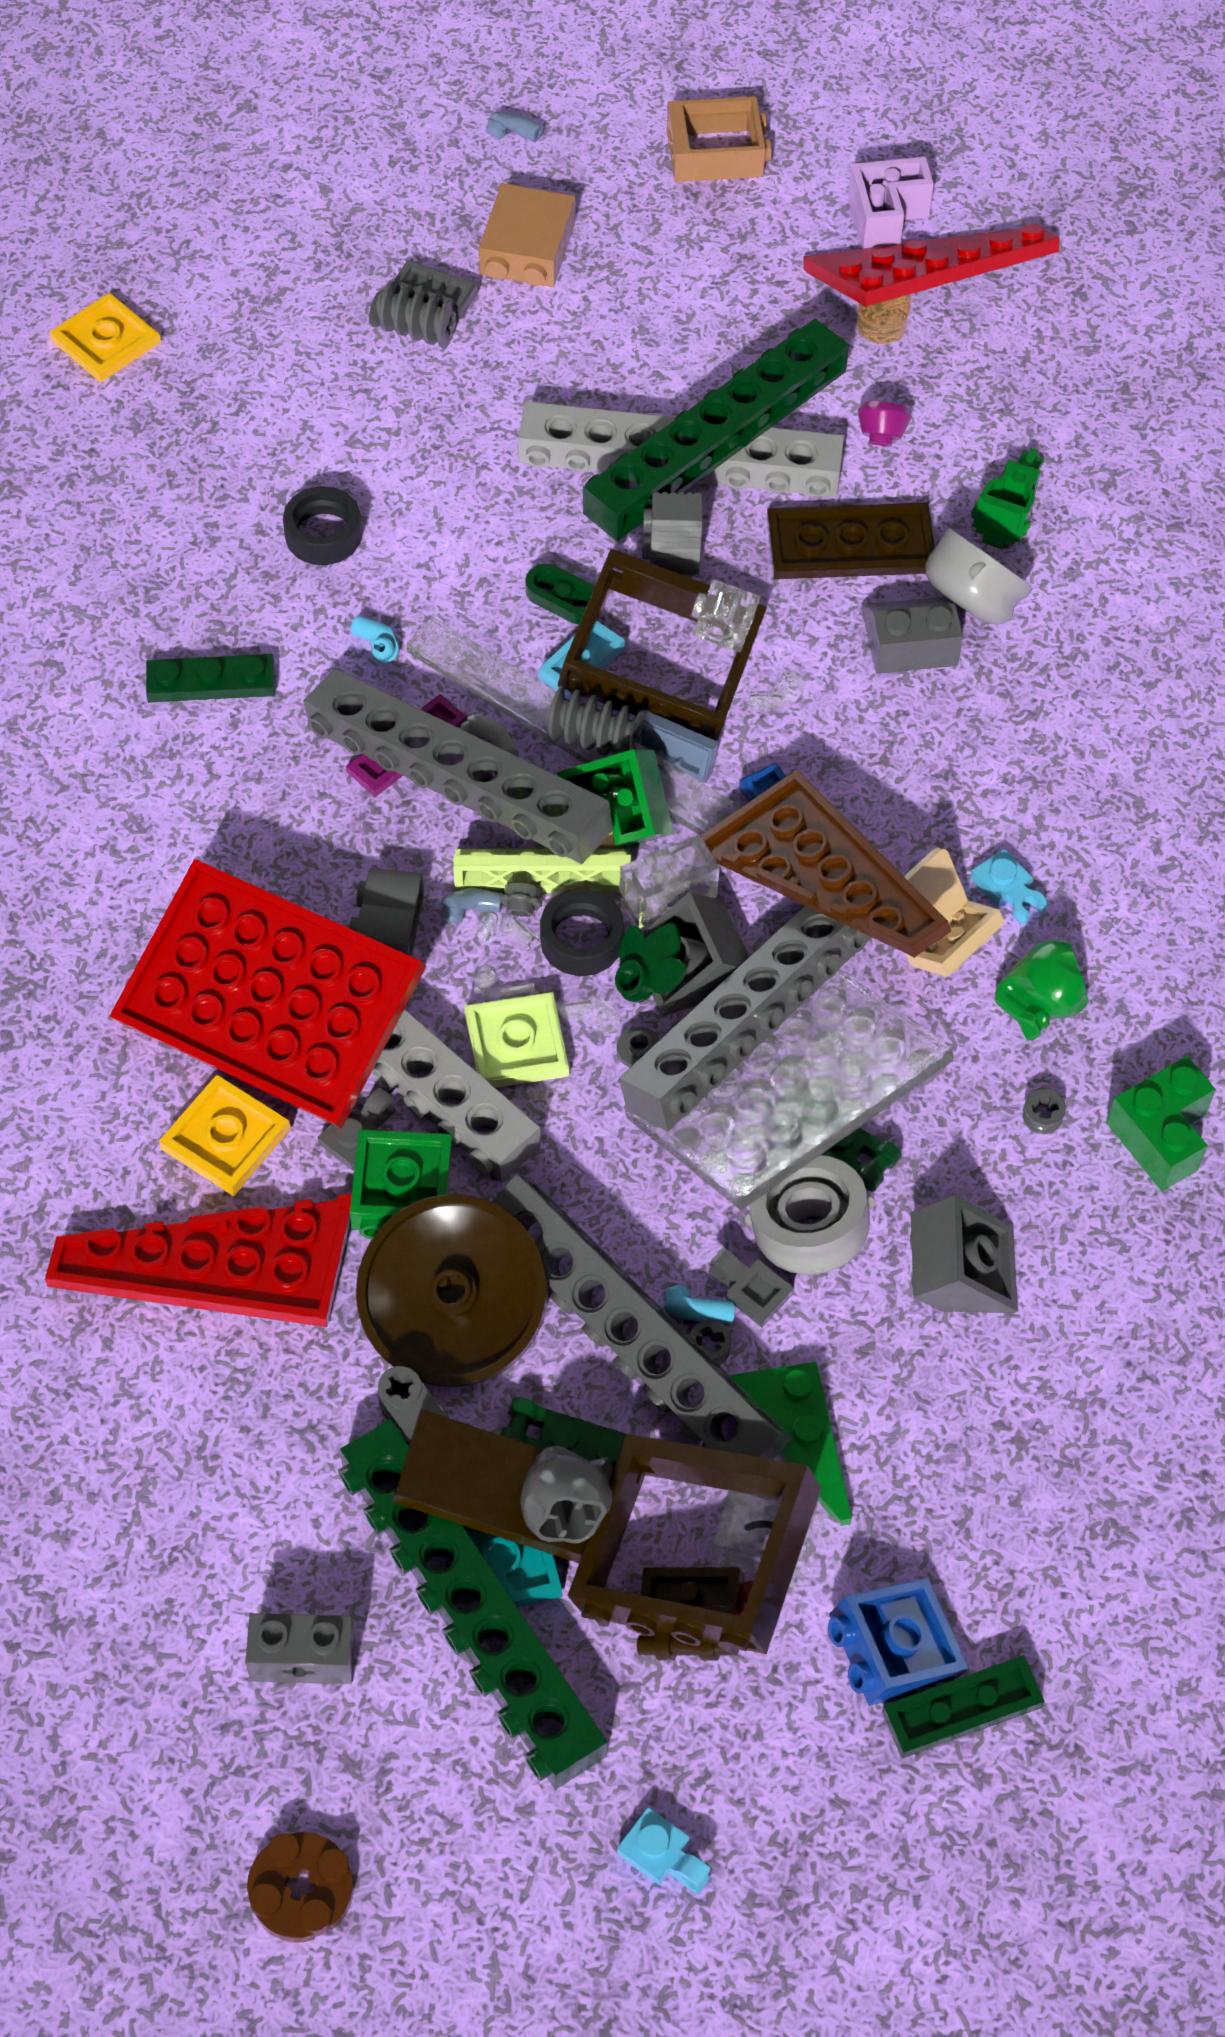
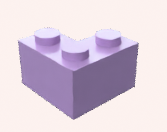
M926 156L851 164L848 201L862 249L901 244L904 220L929 217L934 182Z

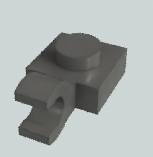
M379 1087L369 1096L360 1113L353 1109L351 1110L342 1129L330 1124L317 1137L319 1145L353 1171L355 1168L358 1130H379L378 1128L396 1111L390 1105L394 1098Z
M723 1247L711 1260L713 1266L709 1269V1274L723 1285L731 1286L727 1291L726 1299L733 1301L734 1306L761 1328L793 1294L794 1288L759 1259L748 1268L732 1252Z

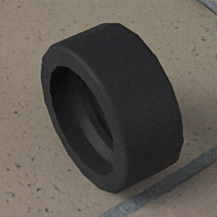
M317 486L308 488L293 496L285 506L283 514L285 540L288 549L298 559L313 565L335 564L353 555L360 545L362 536L361 513L357 502L347 492L335 487ZM319 514L335 515L347 523L343 530L327 537H313L303 533L298 528L304 520Z
M583 888L565 891L555 896L544 907L540 919V942L542 953L552 966L566 974L579 977L596 975L610 968L619 958L618 952L624 936V922L622 912L614 900L602 892ZM585 915L596 918L604 923L608 929V936L603 943L593 948L577 949L568 947L559 941L556 937V928L562 921L570 917Z

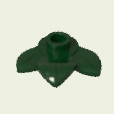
M666 924L647 937L640 928L631 925L624 934L618 952L621 965L615 975V985L626 1000L641 1003L646 1001L653 993H669L682 982L688 966L683 961L676 959L680 953L681 938L675 924Z

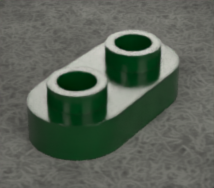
M540 564L531 568L525 578V592L528 599L532 603L571 623L580 624L595 586L552 564ZM542 588H550L552 590L546 592Z

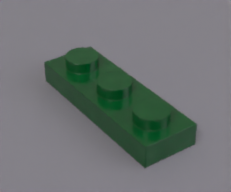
M273 654L146 660L147 701L151 703L275 696Z
M1022 1655L883 1706L882 1714L900 1757L903 1759L1041 1709L1045 1700L1025 1656Z

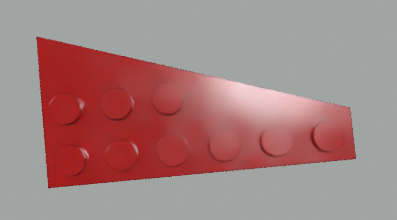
M1030 224L1018 229L926 241L909 240L903 244L803 256V265L806 273L867 307L1059 252V237L1044 230V227L1041 225Z
M352 1193L337 1195L338 1200L312 1203V1199L295 1201L294 1206L266 1210L261 1206L189 1217V1222L164 1225L163 1221L145 1223L146 1228L121 1232L111 1228L56 1236L45 1281L47 1287L328 1327L351 1222L350 1207Z

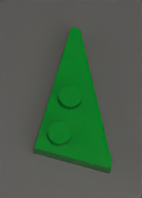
M817 1362L730 1375L793 1438L779 1453L786 1462L807 1465L822 1488L818 1502L829 1515L836 1518L841 1526L850 1525L852 1516Z

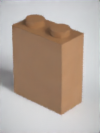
M501 183L479 246L480 274L495 279L504 278L526 282L533 286L542 285L554 288L575 225L576 196Z

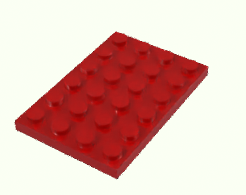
M194 858L109 1017L342 1129L427 966L414 957Z

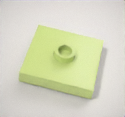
M553 992L464 1005L475 1071L494 1088L569 1076V1066Z

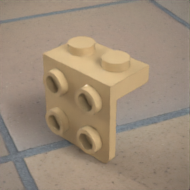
M939 847L933 849L904 876L945 917L951 929L949 934L915 958L906 954L909 964L915 968L948 977L958 970L966 959L981 945L988 942L990 937L1005 924L1000 909L968 901L946 849Z

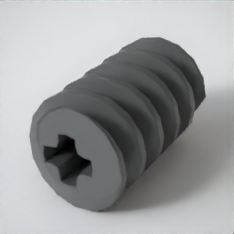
M389 280L384 290L381 289L376 293L369 312V323L372 327L381 325L384 331L391 332L395 329L398 335L406 336L409 334L413 340L420 341L424 338L426 344L435 345L438 342L442 349L448 347L456 326L453 299L447 298L443 306L439 307V295L432 294L426 303L424 302L425 292L422 289H418L414 297L410 298L411 289L409 285H403L399 294H396V282Z
M562 685L557 690L551 703L548 716V733L550 738L558 740L564 735L565 742L569 745H575L580 740L581 747L584 750H591L596 745L597 752L600 755H607L611 750L613 755L634 748L641 733L645 713L640 710L635 718L630 720L629 706L624 705L619 713L614 715L613 702L611 700H607L602 709L599 710L597 709V697L593 694L585 705L581 704V692L577 689L569 700L565 699V686Z

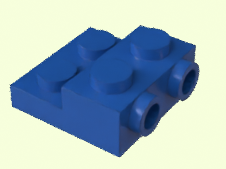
M928 1578L845 1596L829 1613L831 1618L828 1623L829 1637L836 1647L844 1648L851 1664L848 1668L850 1686L856 1693L864 1694L868 1706L911 1696L919 1687L959 1678L969 1669Z

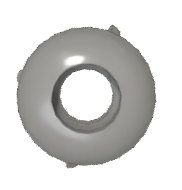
M949 528L932 550L925 564L927 578L936 590L975 618L987 624L999 625L1013 620L1014 608L1021 600L1027 598L1033 590L1028 583Z
M818 1154L799 1155L787 1158L773 1165L759 1177L751 1191L749 1210L745 1214L744 1221L747 1225L752 1226L757 1245L765 1257L775 1266L797 1274H821L833 1271L847 1264L860 1252L866 1242L870 1229L869 1209L874 1207L875 1201L872 1195L867 1193L864 1182L856 1170L845 1162ZM808 1217L823 1218L822 1221L814 1224L797 1223L800 1219Z

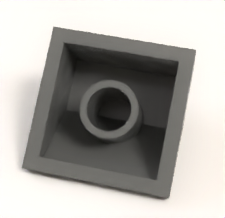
M944 597L862 605V614L876 674L958 666L963 633L954 602Z
M689 892L643 931L647 937L666 924H675L681 938L680 953L676 959L683 961L688 966L685 977L674 990L667 994H652L661 1015L666 1016L697 1006L749 958L724 901Z
M956 1195L910 1212V1244L912 1247L913 1272L911 1284L913 1298L941 1312H1018L1013 1226Z

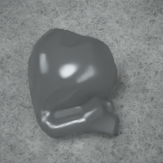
M558 1445L547 1447L540 1452L526 1475L520 1500L524 1522L532 1533L539 1539L547 1542L565 1541L575 1544L586 1541L593 1536L599 1529L604 1516L611 1508L612 1493L609 1481L613 1473V1465L609 1458L605 1457L588 1461Z

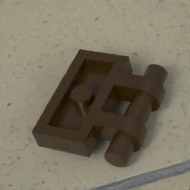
M643 1567L640 1595L741 1616L745 1574L739 1567ZM657 1631L654 1636L639 1635L637 1638L638 1654L655 1655L659 1661H674L677 1656H699L702 1661H718L720 1656H737L723 1650L718 1644L701 1641V1644L698 1646L688 1645L676 1640L671 1634Z

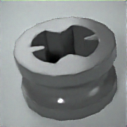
M1050 1089L1033 1091L1027 1097L1025 1107L1023 1108L1022 1118L1025 1125L1038 1134L1055 1132L1061 1126L1065 1116L1066 1105L1064 1099L1057 1092ZM1038 1105H1047L1048 1112L1052 1109L1054 1110L1051 1112L1050 1118H1041L1040 1111L1036 1114L1034 1113L1037 1111Z
M702 1321L693 1327L690 1337L699 1346L702 1345L703 1336H709L712 1341L720 1340L721 1342L718 1343L716 1352H710L707 1346L701 1347L720 1366L729 1357L732 1343L731 1333L725 1325L718 1321Z

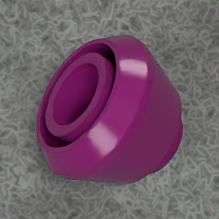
M866 401L857 411L862 435L869 437V444L891 447L893 440H900L912 419L906 406L890 402Z

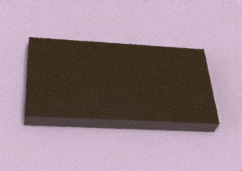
M928 502L767 508L766 517L774 580L926 574V561L935 548Z
M423 1409L420 1410L392 1500L393 1503L580 1563L588 1541L587 1539L577 1544L565 1541L547 1542L534 1535L524 1522L520 1504L522 1487L530 1466L544 1449Z

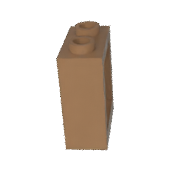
M757 96L667 102L666 130L674 182L764 176V163L771 161L770 138L763 137V135H766L767 130L765 112H759ZM746 131L749 146L690 149L688 135Z

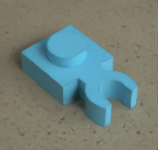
M1006 849L972 869L970 879L998 908L1009 902L1013 906L1012 914L1019 923L1025 925L1029 920L1030 913L1023 907L1024 905H1033L1040 913L1046 910L1047 900L1044 895L1036 890L1028 889L1032 885L1033 877Z

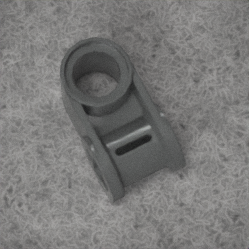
M395 1366L381 1375L378 1382L380 1410L386 1420L391 1419L408 1446L421 1409L449 1418L445 1410L434 1400L418 1374L412 1369L405 1366ZM398 1390L402 1395L409 1394V1397L403 1400L399 1395L392 1396V1393Z

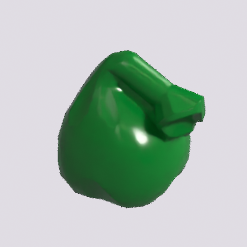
M1048 939L1037 943L1025 953L996 987L994 997L996 1004L1018 1022L1027 1041H1033L1039 1037L1042 1029L1050 1025V1018L1065 1019L1076 1016L1089 1003L1083 977L1069 940Z

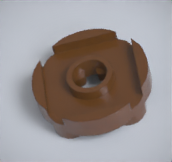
M311 1832L282 1833L272 1838L268 1846L261 1850L255 1858L248 1875L247 1892L252 1912L268 1933L284 1941L303 1943L314 1940V1937L323 1935L328 1930H333L342 1922L352 1903L354 1883L348 1858L334 1842L324 1836ZM301 1873L308 1874L309 1883L315 1886L314 1892L312 1894L303 1893L300 1900L292 1899V1889L286 1886L290 1878L297 1879Z

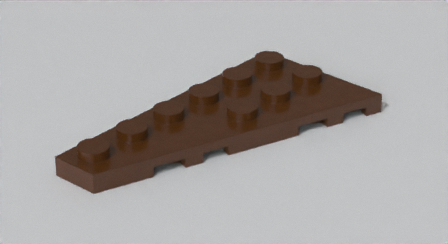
M797 769L691 842L696 854L914 958L951 932L945 917Z

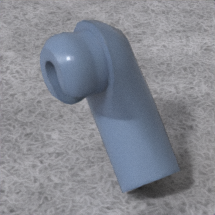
M505 112L493 113L489 117L490 122L486 126V132L498 139L504 138L508 129L534 143L537 142L544 131L543 125L521 114Z
M468 887L447 894L440 903V905H443L440 917L443 921L458 924L464 919V909L500 915L503 904H501L499 897L504 894L474 887Z

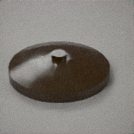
M462 1194L438 1195L422 1199L403 1208L385 1222L374 1235L362 1257L356 1284L357 1308L362 1327L369 1341L381 1357L392 1367H408L418 1374L423 1383L440 1387L470 1386L487 1381L503 1373L513 1366L530 1348L538 1335L546 1314L549 1289L548 1276L542 1254L535 1240L527 1229L508 1211L492 1202L474 1196Z

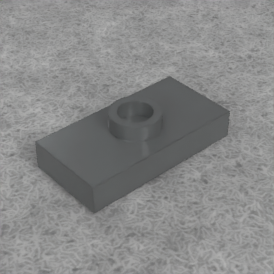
M409 260L406 261L394 279L396 282V294H399L403 285H409L411 289L410 298L414 297L418 289H422L425 292L424 302L426 303L432 294L439 295V307L443 306L447 298L453 299V311H455L456 318L458 319L463 317L477 295V283Z

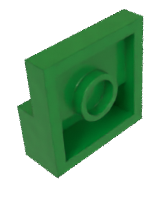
M359 1129L350 1207L352 1230H360L362 1236L372 1239L382 1225L403 1208L425 1198L449 1194L452 1134Z

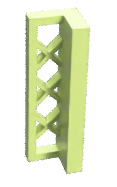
M455 849L453 860L455 892L468 887L504 893L505 885L508 883H525L538 887L540 893H563L568 890L583 888L602 893H630V849H596L583 864L568 857H560L550 849Z

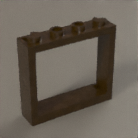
M610 548L564 660L557 686L564 685L565 689L572 694L576 689L580 690L581 697L589 698L592 694L596 695L597 701L603 704L607 700H611L613 702V710L620 711L624 705L629 706V713L635 716L640 710H647L717 741L767 607ZM613 568L624 571V573L617 572ZM610 590L742 639L715 712L581 662ZM741 616L752 619L753 622L745 620Z
M627 1434L609 1481L612 1493L610 1511L604 1516L596 1533L588 1539L567 1596L580 1610L581 1617L593 1619L599 1626L607 1627L610 1622L626 1625L633 1632L645 1636H654L657 1631L671 1634L676 1640L688 1645L698 1646L701 1644V1641L718 1644L723 1650L736 1655L738 1650L767 1654L822 1489L807 1465ZM645 1475L781 1500L742 1616L605 1588Z

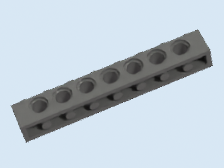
M336 668L303 700L308 725L313 733L320 738H328L339 743L355 755L364 754L369 759L377 762L383 769L395 771L411 779L417 786L429 788L445 796L451 803L463 805L479 813L487 821L497 822L515 831L523 839H532L548 847L554 854L560 857H568L583 864L613 831L608 800Z
M804 906L619 1077L627 1111L669 1131L683 1117H686L711 1090L717 1088L722 1080L742 1061L746 1060L752 1051L771 1033L776 1032L781 1024L800 1006L804 1005L810 996L828 979L834 977L837 971L852 956L861 951L872 937Z
M516 1174L493 1199L492 1203L508 1211L527 1231L535 1222L539 1221L541 1234L535 1242L545 1263L548 1285L553 1290L549 1297L564 1312L571 1314L574 1311L585 1322L581 1329L593 1342L601 1347L606 1343L618 1355L613 1361L620 1370L633 1380L639 1376L650 1387L646 1393L649 1399L666 1413L672 1410L683 1421L679 1426L680 1430L692 1442L700 1447L705 1443L711 1449L773 1460L789 1444L793 1438L533 1180ZM571 1253L573 1257L572 1268L567 1274L562 1276L559 1271L560 1260L564 1255ZM603 1285L605 1289L604 1301L600 1306L593 1308L591 1294L597 1286ZM635 1317L638 1323L637 1333L632 1339L626 1341L623 1336V1326L629 1318ZM667 1349L671 1356V1363L665 1372L659 1374L655 1367V1360L661 1351ZM700 1382L704 1388V1398L698 1406L692 1407L688 1401V1392L695 1383ZM733 1415L738 1422V1431L733 1439L726 1441L722 1436L721 1426L727 1417Z

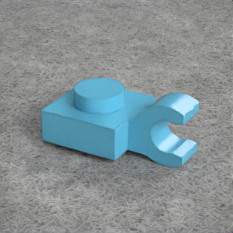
M649 1807L617 1848L619 1856L659 1886L669 1873L699 1895L711 1879V1876L708 1875L711 1868L697 1857L685 1853V1850L690 1845V1837Z

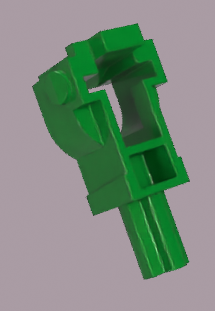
M1031 448L1029 453L1022 452L1018 462L1008 460L1002 477L992 479L986 484L978 503H975L971 513V517L974 519L972 527L976 528L975 532L983 534L982 543L1003 550L1006 543L1012 545L1015 541L1020 543L1023 536H1026L1032 525L1030 516L1041 473L1040 469L1044 463L1043 458L1037 457L1038 450Z

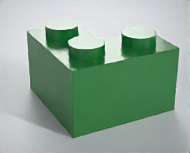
M632 749L556 772L557 776L609 801L613 825L612 833L616 846L637 845L674 834L654 750Z
M1188 1055L1116 1096L1106 1122L1161 1192L1198 1171L1208 1147L1191 1123L1207 1114L1216 1089Z

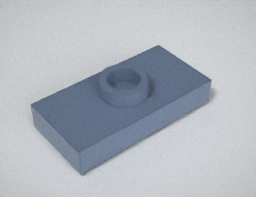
M643 709L642 711L645 713L644 722L633 749L654 750L657 762L706 783L713 772L719 742Z

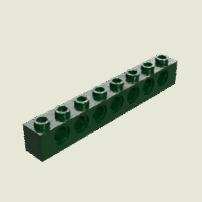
M816 318L802 328H796L787 339L776 347L767 349L757 361L746 369L738 370L724 385L717 390L709 391L703 400L691 409L680 412L669 425L659 432L655 431L650 434L645 442L636 449L621 455L615 464L603 473L592 476L583 486V514L615 541H619L643 523L644 508H652V494L657 491L662 494L665 491L668 494L672 492L679 494L682 491L684 493L846 373L849 344Z
M389 1419L340 1448L342 1468L338 1469V1474L348 1492L352 1496L359 1492L368 1506L363 1511L376 1534L379 1535L385 1531L394 1546L389 1548V1551L397 1567L403 1574L411 1571L419 1582L420 1586L415 1588L424 1608L430 1615L438 1611L447 1626L442 1629V1632L456 1655L465 1652L474 1667L469 1670V1673L480 1693L484 1697L492 1693L501 1709L496 1714L506 1733L512 1739L519 1735L529 1750V1752L524 1754V1757L535 1777L539 1781L548 1778L553 1788L557 1790L606 1758L608 1742L463 1526L393 1503L392 1500L396 1488L390 1491H383L376 1487V1484L385 1478L399 1480L409 1447L394 1423ZM410 1517H420L426 1521L425 1525L417 1530H407L401 1526ZM437 1556H445L453 1561L444 1570H434L427 1565L432 1558ZM462 1596H472L480 1602L477 1607L469 1611L460 1610L453 1605ZM490 1636L501 1637L507 1642L506 1646L497 1652L486 1651L480 1644ZM517 1677H526L535 1684L529 1692L523 1694L511 1691L507 1685ZM551 1718L560 1722L563 1728L555 1735L545 1736L540 1734L535 1729V1726L541 1720Z

